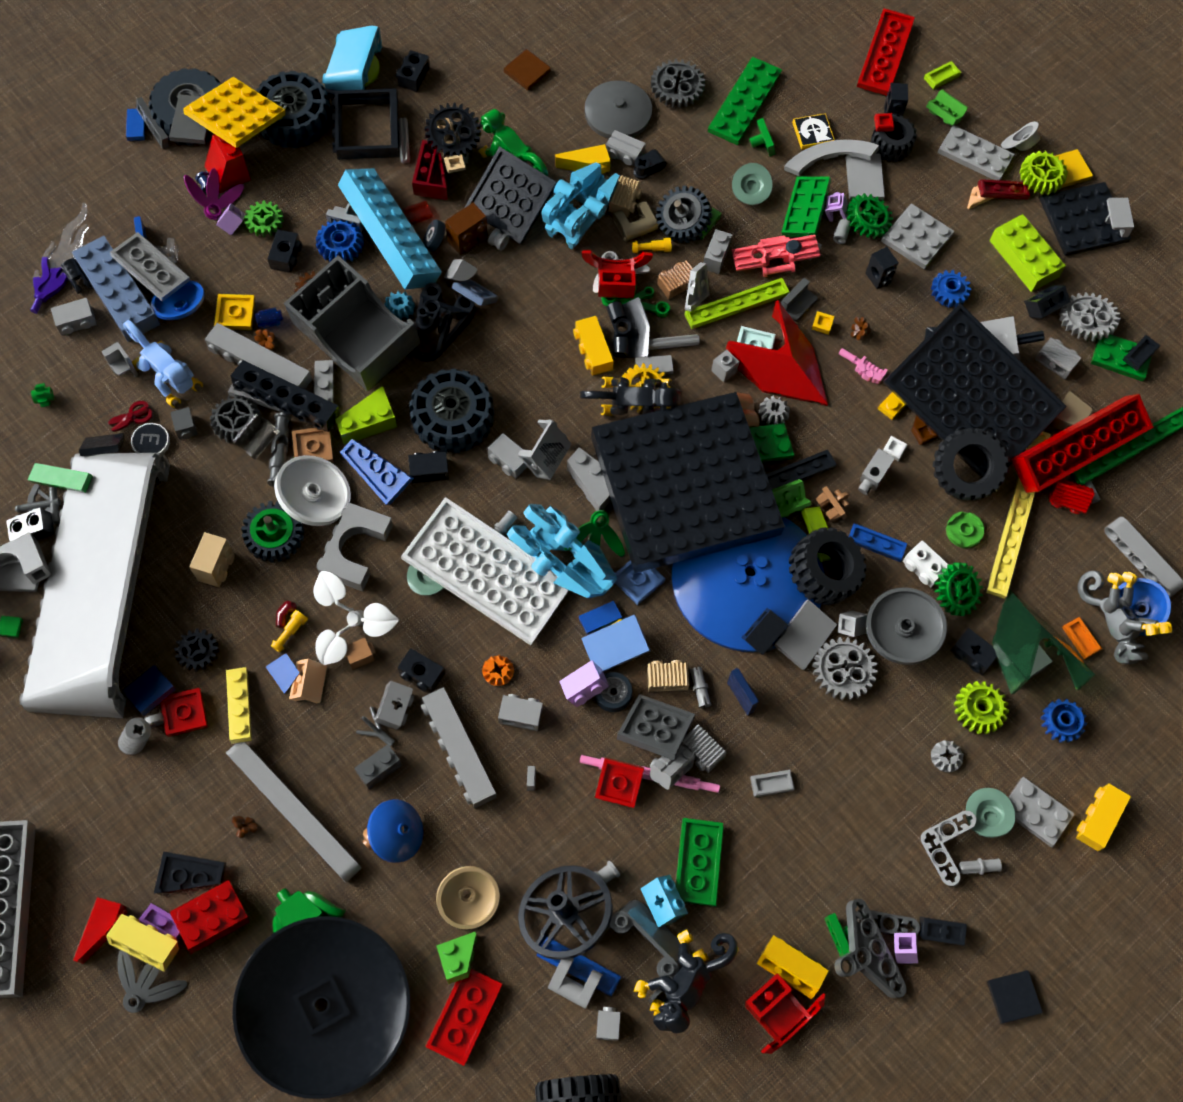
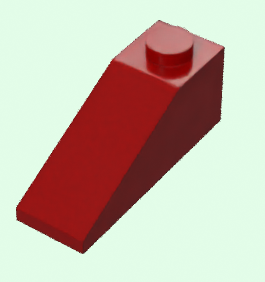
M97 897L73 961L84 964L108 940L107 934L120 915L127 916L126 906Z

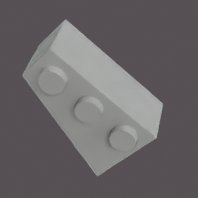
M578 448L567 460V471L578 487L582 489L587 500L591 502L595 510H604L611 503V498L600 464L584 450Z

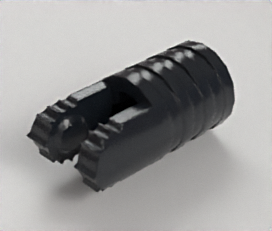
M75 258L68 259L61 264V268L77 294L81 293V288L75 281L80 278L83 279L86 287H92Z

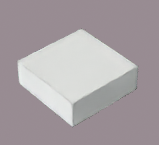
M891 436L883 451L899 461L908 444Z

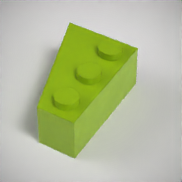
M383 386L335 419L344 445L348 444L351 439L360 440L397 427L395 416Z

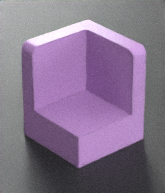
M230 203L219 217L216 225L232 235L244 220L245 213Z

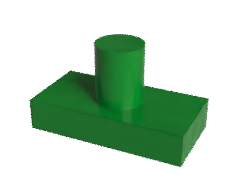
M761 118L757 120L760 134L749 138L752 148L765 144L770 157L776 154L775 147L765 121Z
M836 913L825 917L824 920L841 957L849 952V944L847 942L848 927H841Z

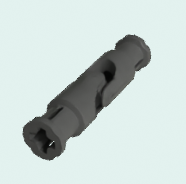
M284 412L274 415L276 423L272 433V456L269 461L270 478L267 480V484L272 487L275 485V479L279 470L287 462L286 454L290 435L288 426L291 416Z

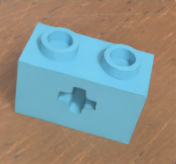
M670 875L658 877L641 888L658 927L670 925L688 914L685 904L677 891L675 882Z

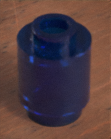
M276 307L260 310L259 313H255L258 328L263 327L264 329L281 325L280 321H283L281 310L277 311Z

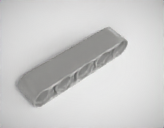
M1119 517L1105 527L1106 535L1146 579L1160 584L1170 598L1183 588L1182 578L1124 517Z

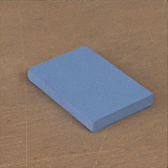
M635 614L581 638L590 661L593 660L602 668L603 672L650 652Z

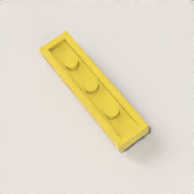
M247 668L226 670L230 742L234 744L252 741Z

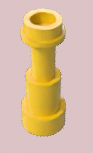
M663 238V240L651 241V243L638 244L637 241L632 242V252L638 254V251L643 250L671 252V238Z
M297 610L290 616L291 619L284 627L285 631L278 640L272 641L271 647L279 653L285 649L283 645L288 638L294 635L299 627L303 626L308 620L305 615Z

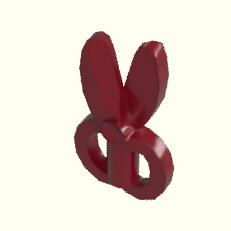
M137 401L130 406L129 413L113 417L108 421V425L117 424L111 429L112 432H117L126 428L133 421L137 424H144L150 421L153 412L147 402ZM138 406H144V407H142V408H140V409L134 411V409H135L136 407H138ZM148 413V415L145 418L137 419Z

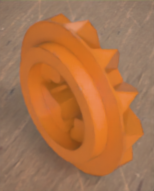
M501 655L491 656L483 665V677L493 686L505 685L513 677V664L507 657ZM495 664L498 665L499 668L504 667L501 670V676L500 674L498 675L497 672L493 673V671L495 670Z

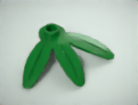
M598 510L594 512L590 522L578 527L580 531L576 537L578 541L582 542L589 535L588 540L600 546L602 534L605 542L613 552L620 557L625 555L621 540L608 525L609 516L605 511Z

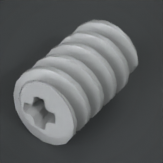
M133 718L127 722L118 740V746L123 753L135 755L144 748L151 735L149 723L142 718Z

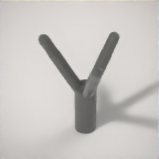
M371 706L370 711L373 719L375 720L376 713L374 708ZM362 716V720L375 732L357 730L356 733L376 736L391 747L395 740L382 730L379 723L375 722L374 725L365 716Z

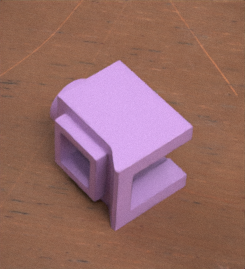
M835 192L827 196L825 213L830 222L833 221L834 211H840L842 218L847 219L846 207L848 202L844 193Z

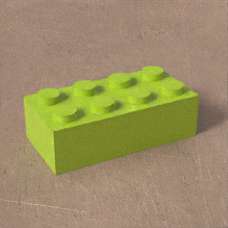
M1023 214L997 227L989 240L1031 292L1059 278L1066 266Z

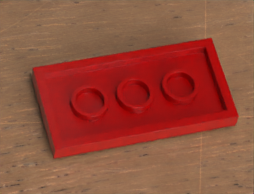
M471 969L468 978L455 983L425 1047L465 1067L503 984Z

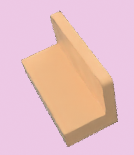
M311 659L296 661V668L300 673L292 683L289 699L320 703L327 666Z

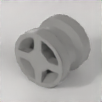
M496 228L490 234L488 244L491 246L495 245L498 250L502 251L508 244L509 235L506 233L502 234Z

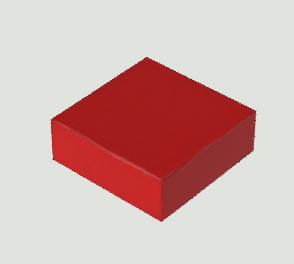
M892 113L875 114L876 132L894 130Z

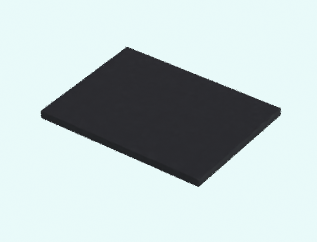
M961 303L883 381L942 441L950 434L968 428H979L985 432L993 433V436L995 438L998 437L1001 440L1000 444L1007 449L1005 452L1006 457L1009 456L1010 462H1007V467L1012 464L1011 458L1024 452L1067 407ZM975 447L961 449L957 455L982 479L987 471V459L984 453Z

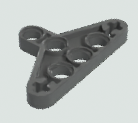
M862 899L849 901L846 906L849 952L836 960V973L841 977H848L860 971L890 998L903 997L906 993V984L866 902ZM864 923H867L870 927L869 934H866L863 930ZM874 942L877 943L880 948L878 954H876L873 951ZM859 951L864 955L863 963L859 962L857 958ZM843 961L849 964V971L847 973L842 968ZM884 962L889 966L888 974L884 973L882 969Z

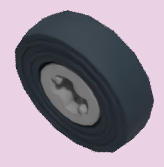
M436 219L430 223L423 239V244L427 250L434 252L439 247L445 234V223Z

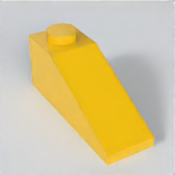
M605 144L555 154L556 168L577 171L597 162L601 164V174L610 171V158Z

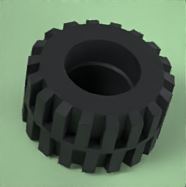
M893 114V131L876 132V127H874L871 143L879 145V150L876 154H881L882 160L898 162V160L902 161L910 155L917 137V130L914 128V124L909 122L908 118L904 119V116L900 115L898 117Z

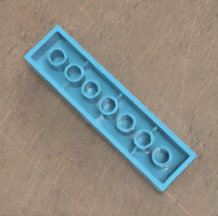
M374 168L345 170L338 186L405 290L424 288L428 283H435L442 271Z

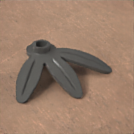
M122 950L119 951L118 974L122 986L127 993L123 998V1006L128 1012H139L144 1007L145 1002L161 1001L174 996L187 986V982L185 980L171 981L149 989L160 969L147 963L136 983L135 971L129 954ZM131 998H135L137 1000V1005H131Z

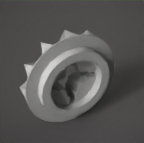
M941 741L931 751L933 764L943 772L956 771L963 763L964 754L960 746H957L954 741ZM946 749L949 754L954 755L950 758V762L947 760V757L942 756L946 753Z

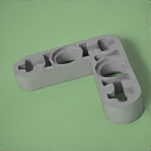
M962 811L925 830L921 835L922 845L942 881L948 886H955L959 883L960 873L943 843L969 831L976 825V817L971 811ZM963 815L971 816L973 818L970 821L971 825L962 824L960 827L963 830L958 831L957 825L953 820L957 819L959 823L963 820ZM945 824L954 826L955 832L952 835L947 836L943 833L942 828ZM926 835H935L934 843L936 847L941 844L942 848L935 849L930 853L929 849L933 848L929 842L925 843ZM937 852L945 853L947 857L945 863L938 864L935 861L934 856ZM951 863L952 867L948 868L951 873L957 874L955 882L946 881L947 873L945 869L941 872L939 868Z

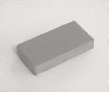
M671 355L635 358V364L639 368L642 363L645 364L646 368L652 364V370H655L657 367L659 368L658 374L662 372L665 373L664 375L673 374Z
M790 770L750 777L754 797L794 791Z

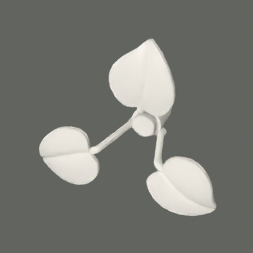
M327 571L319 573L314 586L315 599L323 606H330L335 602L337 606L349 611L347 615L349 625L338 631L337 634L332 630H325L318 636L316 654L323 665L336 663L345 657L348 650L347 642L344 638L339 637L345 631L355 626L363 625V630L366 634L377 637L392 630L399 622V618L380 603L370 604L364 611H354L353 608L340 603L338 600L343 599L346 595L345 585L339 577Z

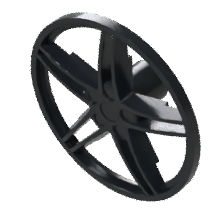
M572 865L554 868L537 878L524 894L518 914L521 934L526 943L536 953L546 958L565 960L580 956L592 949L603 938L610 925L613 913L611 893L602 878L587 868ZM566 872H568V880H567V893H568V894H565V893H564L565 873H566ZM571 872L581 873L592 878L601 889L572 897ZM560 874L557 890L550 893L547 899L539 897L537 899L530 898L540 884L550 877ZM605 901L604 918L599 929L592 936L578 914ZM530 903L535 905L548 906L549 909L546 910L538 907L528 906L527 904ZM526 909L550 916L541 930V935L536 943L532 940L526 928ZM578 922L589 937L587 942L572 926L574 923ZM564 925L583 944L568 951H551L546 949Z

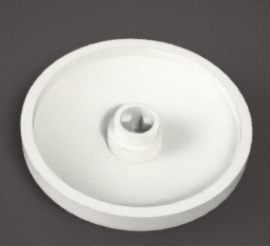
M310 455L294 457L281 467L275 479V494L281 507L292 518L307 525L324 526L334 523L341 517L343 508H346L348 503H350L351 492L346 477L334 464L320 457Z

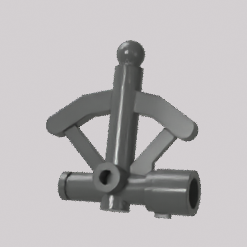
M35 484L29 493L28 503L15 506L16 512H30L33 508H46V511L52 513L53 525L60 524V511H58V507L61 505V500L57 496L56 487L49 488L48 496L40 490V485ZM39 493L46 500L35 502V497Z

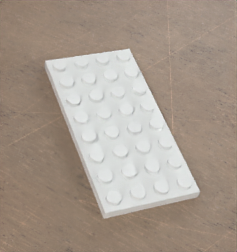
M446 497L401 556L402 560L529 645H532L569 591L554 584L558 576L551 570L546 576L537 574L532 568V564L536 560L535 557L527 554L515 543Z

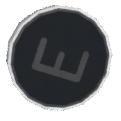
M147 423L138 427L133 432L131 445L135 453H165L170 445V437L166 429L160 424Z

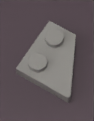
M700 262L690 271L685 310L692 311L710 295L706 263Z

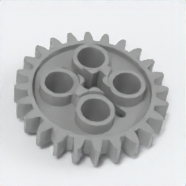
M1085 292L1084 296L1080 293L1077 294V297L1071 295V302L1061 307L1059 320L1062 321V326H1066L1065 331H1072L1071 335L1078 334V339L1084 336L1085 341L1090 337L1094 341L1096 337L1102 340L1103 336L1108 338L1109 334L1113 335L1120 321V313L1117 312V307H1112L1113 302L1107 303L1108 298L1101 299V295L1095 297L1094 293L1088 296L1087 292Z
M839 637L837 643L831 639L830 645L824 643V649L819 648V655L814 657L818 662H814L812 666L818 669H815L813 674L819 675L815 681L822 682L820 689L826 687V694L833 692V698L838 694L841 700L847 696L850 701L854 694L858 699L861 696L860 692L865 695L867 689H871L873 686L871 683H874L876 680L874 675L878 671L872 668H875L877 663L871 662L875 656H868L870 649L863 650L864 643L858 646L857 639L853 643H850L849 637L846 638L845 642ZM848 655L855 656L857 661H851ZM830 657L836 658L837 661H838V663H836V664L831 663V661L829 660V658H830ZM852 674H858L861 680L854 679ZM833 676L840 677L842 682H835Z

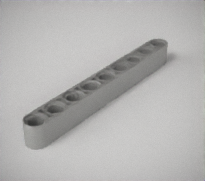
M245 742L236 743L226 752L232 761L345 883L361 869L360 865Z

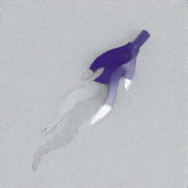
M85 202L82 203L80 214L63 229L57 250L55 251L56 244L52 241L44 252L41 261L42 277H40L39 270L34 272L35 301L30 311L35 314L38 313L42 303H46L49 298L58 293L68 280L61 268V264L68 259L74 258L72 252L82 247L83 236L88 229L87 224L78 229L73 244H71V240L76 229L86 218L87 205Z

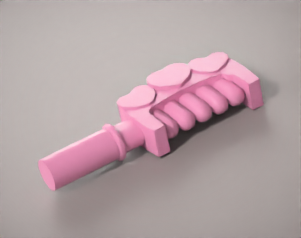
M843 348L839 352V355L857 365L855 371L868 382L871 381L872 383L879 384L887 372V369L883 371L874 364L872 365L871 362L868 363L865 356L859 359Z

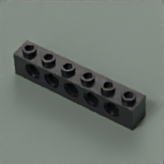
M244 360L230 375L233 387L236 390L244 391L254 399H260L271 407L275 406L285 414H291L302 422L312 424L319 430L329 432L336 422L335 419L340 416L338 405Z

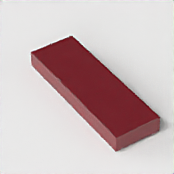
M985 179L978 181L980 197L1028 200L1030 197L1028 185L1024 186L1023 182Z

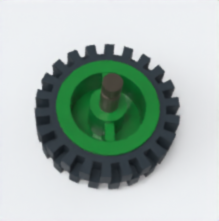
M268 501L267 506L261 503V508L259 509L256 506L252 508L253 513H247L248 519L244 518V526H242L241 530L244 543L249 552L253 553L254 557L257 559L260 557L264 562H266V559L270 563H274V559L281 562L282 557L285 556L288 559L291 552L295 554L297 552L296 547L300 549V541L304 540L303 524L288 515L278 501H276V504Z

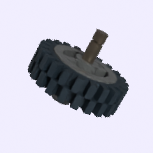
M678 186L675 187V192L671 189L668 191L670 193L669 196L666 194L663 196L664 201H659L660 207H657L656 210L658 212L656 214L657 223L663 233L668 238H671L672 241L675 242L677 240L678 243H682L684 240L686 243H690L689 239L692 238L695 241L697 240V235L703 236V230L707 232V225H711L710 218L713 216L711 213L712 207L706 196L699 189L695 190L692 186L689 189L687 186H682V189H680Z

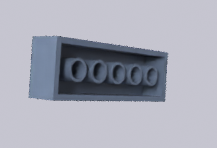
M102 236L73 251L72 254L125 339L129 342L132 338L123 326L127 320L132 321L142 334L159 326L160 323L128 271L111 257L110 252L113 248L105 236Z

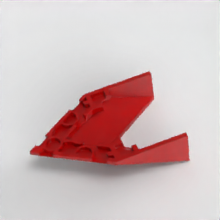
M779 300L775 303L772 317L781 325L785 345L778 351L735 341L727 343L726 349L739 361L738 370L762 392L768 394L770 392L781 394L782 397L806 402L814 401L821 403L820 405L828 406L814 348Z

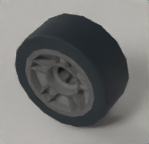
M616 672L605 674L609 687L600 694L595 695V700L603 710L619 712L625 709L631 701L632 685L623 674ZM611 689H613V691L617 692V694H616V695H611V694H610Z

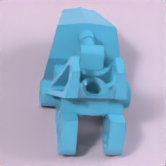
M595 162L572 172L570 183L560 179L554 188L555 195L542 209V218L546 223L545 229L548 235L553 238L558 232L562 233L566 238L568 247L573 249L593 222L605 215L620 175L615 173L608 180L605 179L604 175L601 174V164ZM574 198L583 204L579 209L570 204V201Z
M529 504L524 511V515L535 524V527L529 531L526 526L513 525L508 531L507 535L512 542L527 554L536 558L532 568L537 574L546 576L551 570L558 576L554 584L586 598L602 596L617 580L600 546L589 540L584 545L578 541L576 537L580 533L579 529L574 524L568 522L567 516L554 507L550 506L545 510L542 505ZM570 547L572 548L570 551L574 554L575 559L566 566L550 550L566 551L564 548L569 549Z

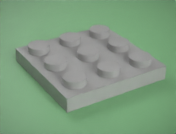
M911 203L882 237L881 242L925 269L951 238L954 230Z

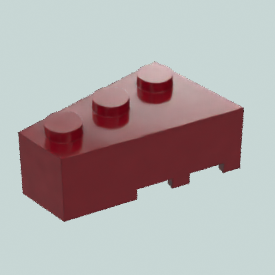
M422 140L412 180L413 194L448 200L441 153L437 155V148L431 150L432 144L428 145L426 140Z

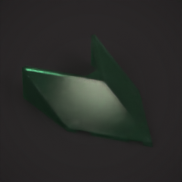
M1009 589L1005 602L1002 605L992 644L1010 693L1015 694L1030 679L1041 640L1044 641L1046 648L1055 646L1058 649L1057 655H1063L1076 690H1080L1095 676L1093 671L1051 626Z

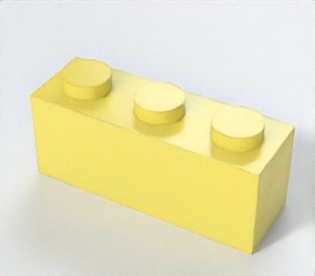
M121 914L107 934L110 945L164 972L179 951L178 942L174 936L170 934L164 935L158 932L154 926L149 924L146 926L131 915L127 917Z

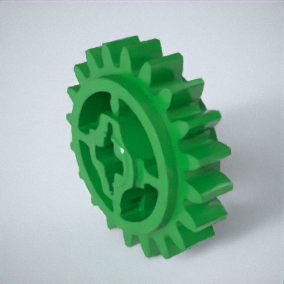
M865 193L862 196L858 194L846 207L848 209L846 214L849 215L847 220L852 221L850 226L855 227V232L860 231V236L866 234L867 238L871 235L873 239L877 236L881 238L892 226L893 218L889 217L892 212L887 211L889 206H884V200L880 202L878 196L873 198L872 194L868 197Z
M961 562L948 564L947 568L941 569L943 575H937L940 582H935L939 586V589L935 590V593H939L936 600H942L940 607H945V612L951 613V615L965 616V614H971V610L977 609L975 604L981 603L978 597L983 596L980 593V589H983V586H979L982 578H976L979 572L973 571V566H968L967 563Z

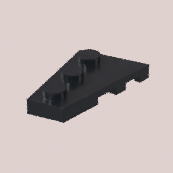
M163 851L154 894L222 884L226 862Z

